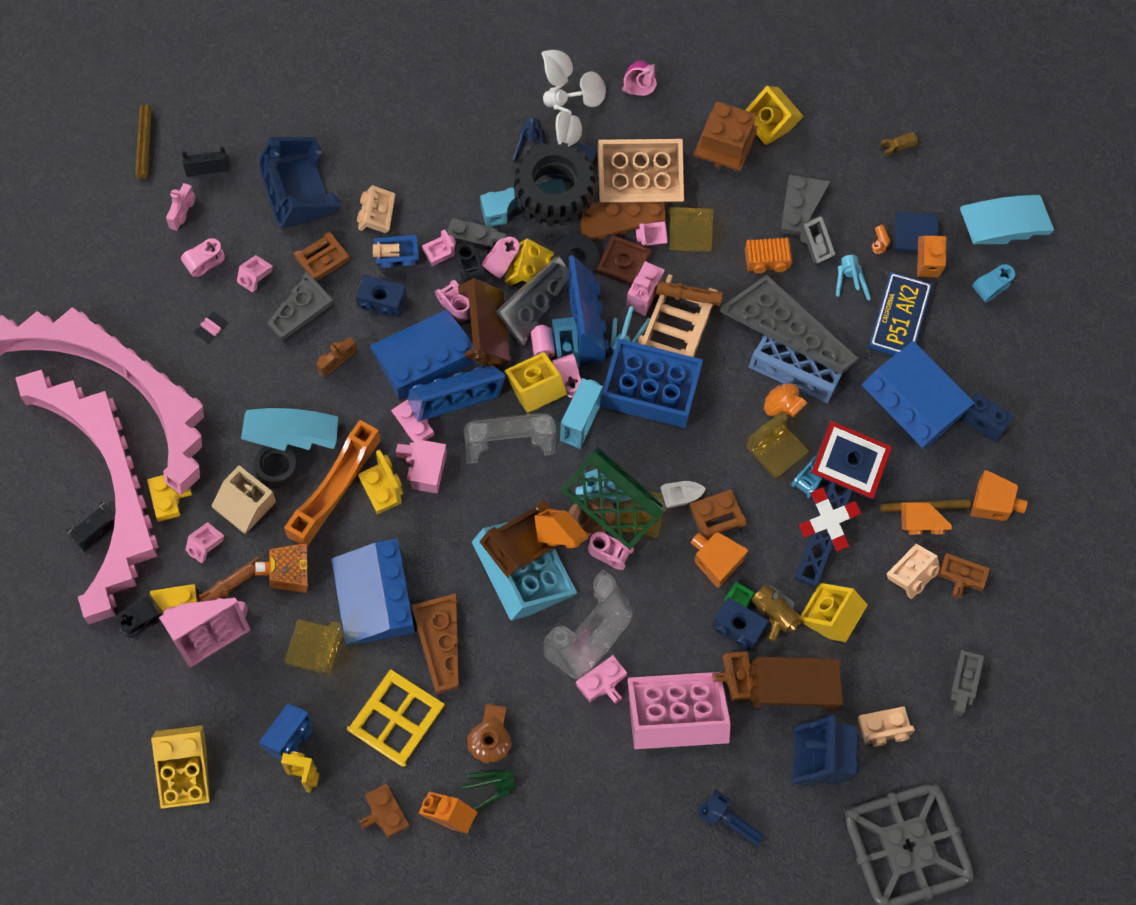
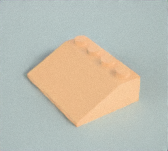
M683 139L598 140L600 203L684 202Z

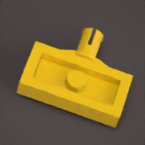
M164 475L147 479L157 521L160 522L180 516L178 508L179 499L192 496L191 489L189 488L180 495L164 482Z

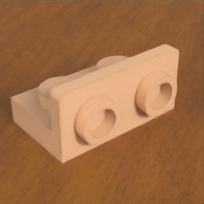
M373 185L366 192L364 191L360 199L362 210H360L357 217V222H359L358 230L363 231L366 227L387 233L390 229L395 193Z
M915 544L887 573V577L890 581L905 589L907 596L913 599L922 592L925 585L932 578L938 575L940 571L938 557L920 545Z
M905 706L858 717L865 745L881 746L886 744L887 740L895 739L896 742L905 741L915 731L914 726L909 724Z

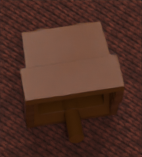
M716 101L693 156L713 162L717 168L725 166L741 171L756 138L758 126L755 125L756 114Z

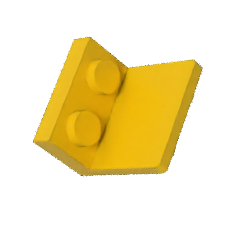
M528 238L519 243V251L509 265L504 283L513 286L522 280L525 282L530 281L554 259V252Z
M381 450L376 451L378 465L358 474L377 515L402 504L400 495H403L401 481L397 474H393L391 461L387 455L383 456Z

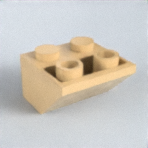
M239 465L223 481L211 507L246 535L276 503V500L269 488Z

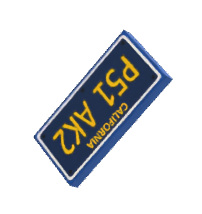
M893 272L890 273L869 344L870 349L896 355L912 341L916 343L932 284Z

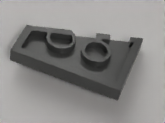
M789 175L780 233L801 235L802 224L811 219L825 191L828 189L830 181Z
M306 271L300 283L292 289L291 295L286 302L281 304L269 320L268 325L279 339L284 341L334 304L333 300Z

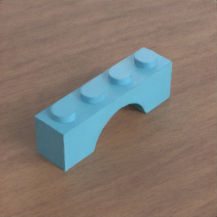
M552 179L545 183L536 184L540 190L548 194H562L566 192L563 179ZM514 188L480 195L481 209L485 224L488 227L507 224L510 213L518 207V202L515 201Z

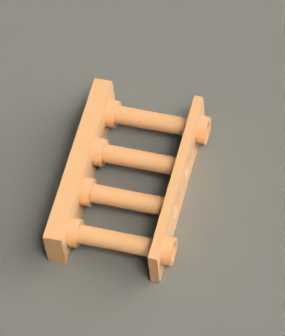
M670 274L667 276V283L672 282V275ZM660 295L644 336L640 335L638 344L694 357L713 304L691 301L702 307L700 313L696 312L693 314L664 304L667 296ZM660 312L692 322V325H695L693 331L689 330L686 332L657 322ZM653 330L685 340V343H688L686 350H678L651 341L650 338Z

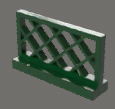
M598 447L561 489L566 496L629 550L654 522L660 518L667 508ZM590 463L597 469L598 478H586L585 468ZM582 473V479H576ZM598 481L599 494H587L586 482ZM602 481L613 482L616 493H603ZM582 482L583 494L575 495L568 489L572 483ZM616 496L617 509H604L603 497ZM619 496H629L632 499L633 508H620ZM600 497L601 509L592 510L588 506L587 498ZM637 511H646L652 518L648 523H638ZM617 512L618 524H608L605 521V513ZM621 512H633L634 524H622ZM635 527V537L629 542L623 537L622 528ZM638 527H643L642 530L639 532Z

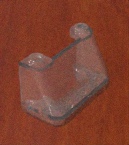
M538 411L474 418L468 420L463 427L467 464L478 463L480 453L488 451L487 441L531 436L532 446H540L544 451V455L555 454L556 451L555 422L545 412Z
M603 569L593 581L594 596L598 600V605L579 628L573 633L568 628L559 626L554 628L544 639V657L574 679H580L594 668L632 620L633 612L613 576Z

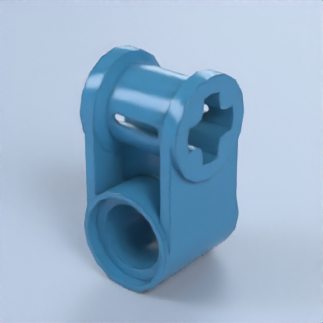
M1001 265L977 279L972 287L983 301L987 303L1009 288L1011 281L1015 277V271L1009 265Z
M816 456L797 475L791 484L793 488L797 487L807 494L806 497L808 499L811 498L810 492L817 490L824 481V479L810 474Z

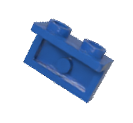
M417 235L374 239V244H377V242H380V244L399 243V257H380V259L376 257V264H381V268L394 267V263L402 262V266L415 265V261H419Z

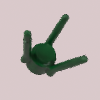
M502 769L495 772L467 775L468 779L492 778L464 784L461 786L463 790L493 784L496 791L500 790L496 795L474 807V810H481L501 797L510 795L509 790L515 788L511 770L503 771Z

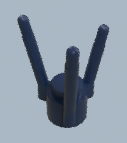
M527 118L525 120L524 128H521V134L512 158L513 161L517 159L524 137L528 139L529 143L537 139V137H539L540 144L544 143V130L540 129L541 122L537 118Z

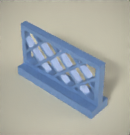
M764 335L751 357L748 368L783 384H796L799 391L828 404L842 374L828 367L827 370L818 371L815 365L818 362L807 356V361L798 362L795 355L801 353L787 346V352L778 353L776 346L782 345V343L773 341L772 338ZM771 347L774 355H768L761 352V350ZM791 356L794 364L785 363L781 358ZM810 365L814 373H807L801 367ZM830 374L833 383L823 380L821 376Z

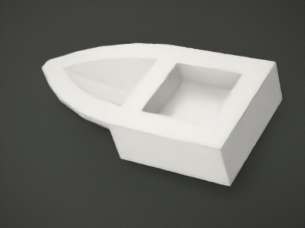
M681 481L661 486L667 508L682 506L695 501L706 490L704 486L691 481Z

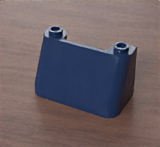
M270 137L259 157V171L278 227H291L335 214L340 207L339 198L334 193L326 194L316 164L319 158L322 157V148L319 146L316 137Z

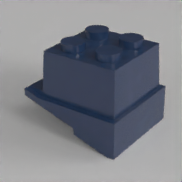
M829 716L812 723H805L794 727L792 784L813 787L818 783L844 784L856 775L860 767V760L857 758V749L860 745V735L857 734V726L836 723V716Z

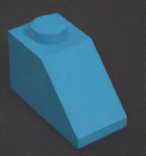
M574 317L553 319L552 326L556 359L574 354L577 366L580 367L577 326Z

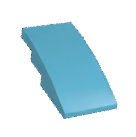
M1040 195L1004 197L964 205L960 208L973 244H1007L1011 240L1029 239L1032 235H1050L1054 231Z
M285 408L246 410L241 439L285 451L287 444L309 450L312 443L334 449L337 440L338 416L315 411Z

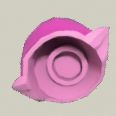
M643 60L631 64L624 75L622 90L631 95L644 96L652 93L657 84L654 64L650 65Z

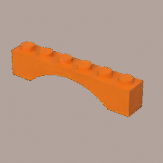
M362 420L358 421L347 437L336 462L313 495L295 511L284 527L289 539L298 544H307L308 547L380 443L378 429Z

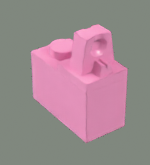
M644 262L627 294L626 308L629 309L630 306H633L634 312L646 316L656 296L658 281H663L665 270Z
M415 439V442L410 443V445L398 444L396 457L406 459V462L412 466L409 468L407 480L411 483V489L438 494L447 455L446 444Z

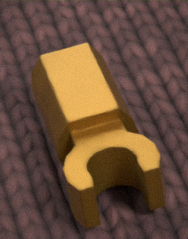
M911 132L895 137L893 140L884 139L880 142L879 147L889 148L884 152V157H888L894 151L899 152L917 146L918 139L915 133Z

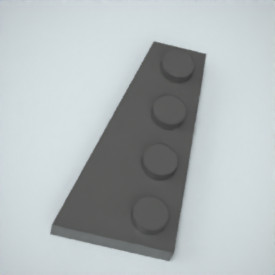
M560 257L552 259L496 311L519 345L524 346L528 340V335L538 325L537 321L543 313H546L550 307L549 303L554 296L558 295L568 280L569 269Z

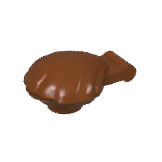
M486 703L483 722L473 728L467 736L468 750L475 759L488 764L498 762L509 753L512 746L511 737L503 727L507 707Z

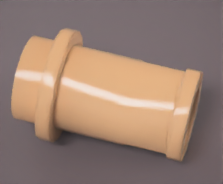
M377 242V244H373V257H377V259H380V257H399V243L380 244V242Z

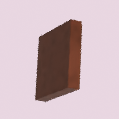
M612 235L596 269V273L632 286L644 262L648 261L651 249Z

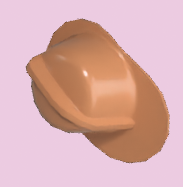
M600 498L588 500V506L592 510L601 509ZM604 498V509H614L613 504ZM577 504L570 508L568 513L588 534V537L596 532L607 531ZM605 513V521L612 525L615 520V513Z

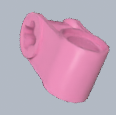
M514 237L499 239L482 262V267L496 277L501 278L519 251L517 239ZM505 243H509V245H508V248L510 249L509 251H506V248H507V247H506V245H504Z
M213 238L207 239L195 248L186 251L182 255L181 261L193 277H200L208 270L221 264L225 259V254L221 249L220 242Z
M452 280L450 285L441 290L437 289L435 294L439 302L457 322H466L471 318L469 298L458 294L459 284Z
M570 354L553 360V364L561 374L567 392L566 396L573 398L581 378L574 354ZM572 383L575 384V388L571 389L570 384Z
M596 532L591 536L588 551L592 557L607 563L615 569L624 570L626 567L625 562L629 554L633 553L634 548L632 547L629 550L617 539L603 532ZM601 542L605 547L598 549L594 546V543Z

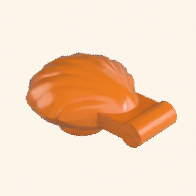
M784 383L776 386L769 392L765 398L764 411L768 416L790 415L794 418L807 402L799 397V388L796 384Z

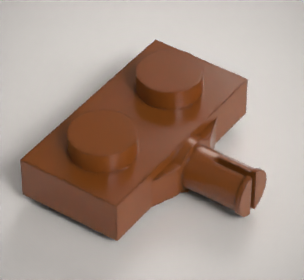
M351 337L345 341L342 340L339 343L331 344V352L323 354L318 359V362H316L317 370L323 378L357 353L356 342Z
M946 553L938 576L955 583L952 596L956 597L957 595V598L960 599L962 598L964 587L983 591L990 568Z
M725 653L723 655L725 672L713 673V682H727L731 701L749 700L753 684L752 678L749 677L750 663L748 653Z
M387 784L365 794V798L371 808V815L359 820L363 830L376 823L382 828L388 839L409 828V824Z

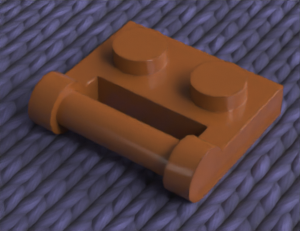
M329 231L323 234V238L310 246L293 253L295 260L315 281L350 261L349 255ZM330 245L329 247L325 248V249L322 250L321 252H319V253H317L316 255L312 256V257L309 258L308 260L306 259V257H308V256H310L311 254L315 253L316 251H318L319 249L323 248L324 246Z
M731 489L690 503L689 505L700 534L706 539H710L716 532L721 533L735 527L742 528L747 526L746 519L741 513ZM732 514L734 516V518L731 520L713 525L711 527L706 526V523L721 519Z

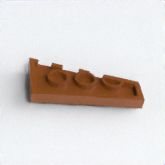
M592 202L586 214L581 217V234L589 239H604L608 235L617 233L621 235L628 233L630 230L640 229L639 224L665 222V202Z
M456 593L411 605L435 693L439 694L459 688Z

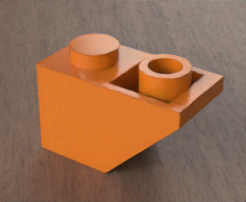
M901 502L902 530H909V534H922V530H931V534H945V530H952V525L930 503Z
M547 509L535 515L538 542L547 543L548 546L566 545L567 548H576L580 546V543L588 539V534L567 511Z
M429 792L422 803L419 814L451 830L467 834L477 811L458 798Z

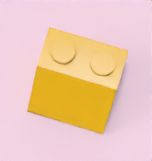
M766 86L745 110L756 114L755 125L758 126L756 135L765 145L790 132L803 118V115L779 87Z
M545 352L505 370L519 402L527 413L567 395L561 374Z
M820 583L802 612L799 621L828 639L846 642L865 611L867 603L853 588Z

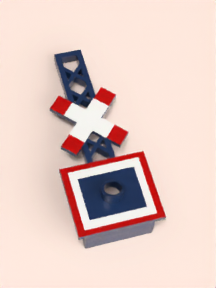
M833 421L829 422L810 474L829 481L826 493L823 487L810 492V496L818 511L817 517L797 525L802 537L809 536L794 579L812 587H817L832 545L835 552L849 547L840 523L861 514L856 501L847 504L851 492L853 491L869 499L874 498L892 448L891 446ZM849 454H853L857 458L856 465L849 464L847 459ZM835 484L846 488L843 495L837 496L834 489ZM833 502L837 508L835 510H833L831 506V503ZM826 529L828 536L822 538L820 531ZM819 544L823 553L821 557L815 559L811 549L812 546ZM808 565H812L815 572L813 580L802 575L804 568Z

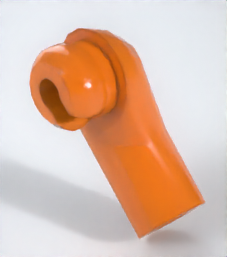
M884 225L875 228L878 239L875 243L873 242L872 249L876 254L884 253L891 243Z

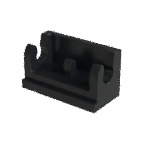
M224 146L220 147V152L188 155L187 151H182V162L186 176L228 171L227 153Z
M103 501L99 503L100 506L95 512L73 530L70 528L66 530L71 539L84 552L114 528L115 514Z

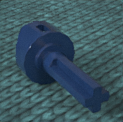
M714 789L710 800L700 805L696 815L711 826L721 820L725 825H728L758 846L764 838V834L729 810L730 798Z

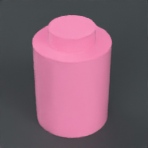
M546 325L536 326L531 331L534 356L545 352L548 358L551 359L556 355L552 329Z

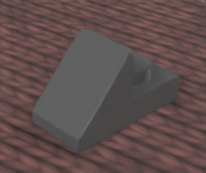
M822 216L803 223L800 242L807 243L813 262L820 263L835 256Z

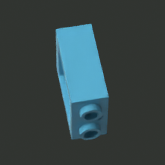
M581 379L561 422L560 441L581 449L600 408L603 386L598 382L590 379Z

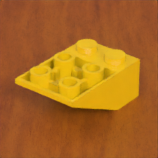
M203 725L155 731L151 739L161 809L210 802L207 751Z

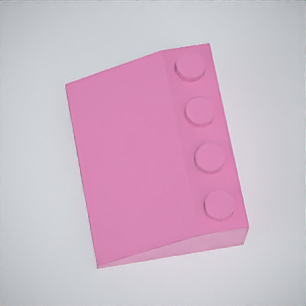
M236 598L180 604L177 607L168 608L159 617L190 668L251 631Z
M720 672L628 678L634 749L729 743L730 719L723 683H714V678H712L713 673Z

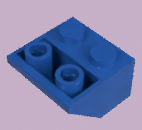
M287 704L260 740L261 748L280 761L282 760L283 753L298 752V745L302 740H307L313 731V723L309 714L300 708Z

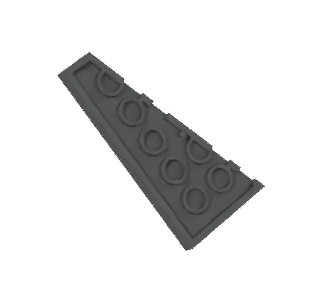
M767 275L721 306V313L840 374L846 372L858 361V358Z

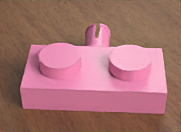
M183 183L180 191L172 190V193H170L172 205L166 220L169 228L178 231L181 224H184L187 211L195 202L192 186Z
M408 400L391 410L413 443L415 439L426 441L435 435L427 419L417 422Z
M611 656L577 680L576 686L589 702L598 696L608 694L614 704H616L622 697L615 690V686L627 676V672L616 658Z

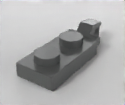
M454 218L451 219L447 232L448 235L453 236L457 243L468 242L474 247L486 250L493 248V245L495 246L499 239L506 238L507 236L497 232V229Z
M961 650L959 653L950 693V700L955 701L954 715L962 717L963 713H965L966 705L971 706L976 697L984 660L982 655Z

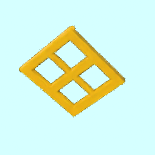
M390 669L351 726L347 727V731L398 765L405 767L406 761L445 704ZM392 683L409 693L397 712L380 702ZM414 698L431 707L419 726L402 716ZM373 710H376L390 720L378 739L361 728ZM396 724L413 734L400 753L383 743Z

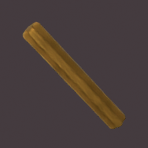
M141 105L139 107L135 171L138 179H146L148 177L152 112L149 105Z

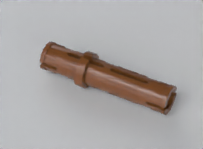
M658 281L656 294L675 297V300L680 298L720 306L723 292L688 287L679 282L674 284Z
M255 557V559L227 578L215 582L216 585L199 595L202 602L217 600V598L230 595L229 592L255 575V562H261V560Z

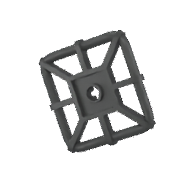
M935 783L933 785H922L896 794L893 792L888 793L886 797L857 805L851 810H847L844 815L847 829L858 856L856 859L857 863L861 865L871 895L878 905H907L922 899L928 901L935 895L967 885L975 877L971 861L960 835L962 831L955 823L944 793L939 789L940 786ZM928 794L919 816L903 821L897 803ZM934 798H936L948 830L931 835L925 818ZM889 806L896 824L881 828L859 815ZM856 824L877 834L884 850L867 855ZM951 837L963 869L939 858L934 842ZM905 840L914 843L915 847L912 853L908 849H903V845L906 844ZM886 857L892 875L882 895L870 862ZM936 865L959 878L929 887L922 869ZM914 872L920 890L889 899L898 877Z

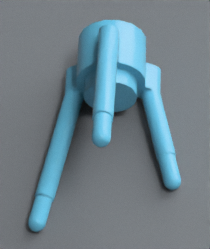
M855 255L844 256L841 259L842 265L838 266L836 297L840 296L843 274H845L847 277H853L856 290H860L859 277L867 300H871L858 257Z
M633 306L629 307L622 333L618 334L617 337V318L613 319L612 336L609 345L612 353H614L617 339L630 341V337L626 333L634 309ZM651 318L646 320L632 342H638L640 335L648 327Z

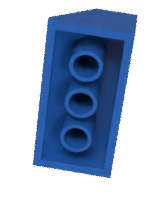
M492 365L488 367L480 366L467 373L459 372L450 378H438L429 384L415 385L410 389L407 400L417 422L499 398L505 375Z

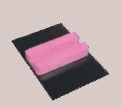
M213 311L193 333L209 344L229 322Z

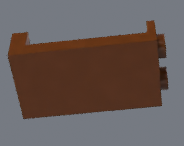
M475 278L459 285L458 294L469 298L473 349L465 352V358L486 366L492 365L495 368H499L502 364L510 361L507 327L496 313L504 304L503 290Z
M545 499L541 500L535 508L496 529V527L489 529L479 541L507 578L561 546H548L547 543L538 542L535 515L547 509H553Z
M757 657L749 665V677L752 678L753 684L750 690V699L754 701V708H760L763 705L826 707V711H836L843 705L839 659Z

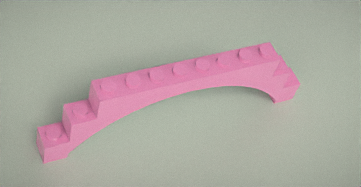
M73 307L55 322L38 311L20 326L13 320H8L3 315L0 316V356L5 352L20 350L57 351L77 355L110 368L127 379L143 394L160 419L169 450L168 466L163 471L164 482L182 495L200 478L199 464L195 459L191 458L202 448L201 434L194 428L204 418L203 404L197 398L190 397L181 386L173 384L164 373L157 372L148 361L140 359L131 348L127 349L115 336L111 337L102 326L94 324L85 313L78 312Z
M42 369L16 377L20 396L26 406L33 404L48 409L76 425L93 441L106 460L115 491L116 514L114 531L102 567L85 594L78 596L83 617L88 624L116 616L114 608L117 607L114 593L137 586L134 578H137L138 574L134 564L157 557L155 549L159 548L155 535L151 536L149 531L150 528H153L149 515H144L143 508H146V503L143 495H138L137 492L140 484L137 475L133 476L131 469L134 468L130 455L126 456L125 449L129 448L125 436L121 437L119 430L123 428L119 417H115L113 411L117 410L113 397L108 398L105 391L85 397L82 388H77L73 380L53 386L50 376L46 377Z

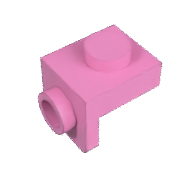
M665 222L639 224L640 229H636L637 242H642V246L667 243Z
M442 230L440 238L422 245V249L431 265L434 266L455 256V247L457 245L453 236L448 235L446 230Z

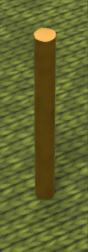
M970 499L920 501L930 503L936 510L970 508L971 506ZM901 502L880 503V512L902 511Z

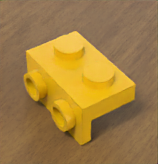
M299 752L283 753L281 764L285 772L301 776V783L305 791L311 793L312 787H316L319 780V773L313 760L305 758V755Z

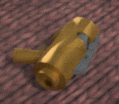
M766 584L752 598V602L762 615L770 618L769 622L772 627L767 637V640L770 642H776L780 629L785 633L787 631L792 633L801 624L799 621L801 616L793 609L794 602L772 585L768 586Z

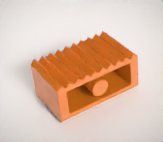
M789 238L747 240L745 246L747 271L760 274L766 270L784 272L790 269L792 257Z

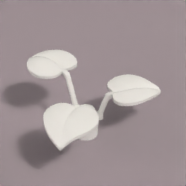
M559 50L543 51L541 54L544 59L546 76L549 82L556 86L544 93L543 101L547 107H554V110L558 109L561 111L556 118L558 144L564 142L568 143L570 147L580 139L582 126L577 116H571V111L561 106L567 102L568 97L583 95V101L586 106L596 107L604 100L606 87L604 81L597 73L587 72L580 80L582 91L567 94L560 88L568 82L567 77L572 74L573 67L570 58Z

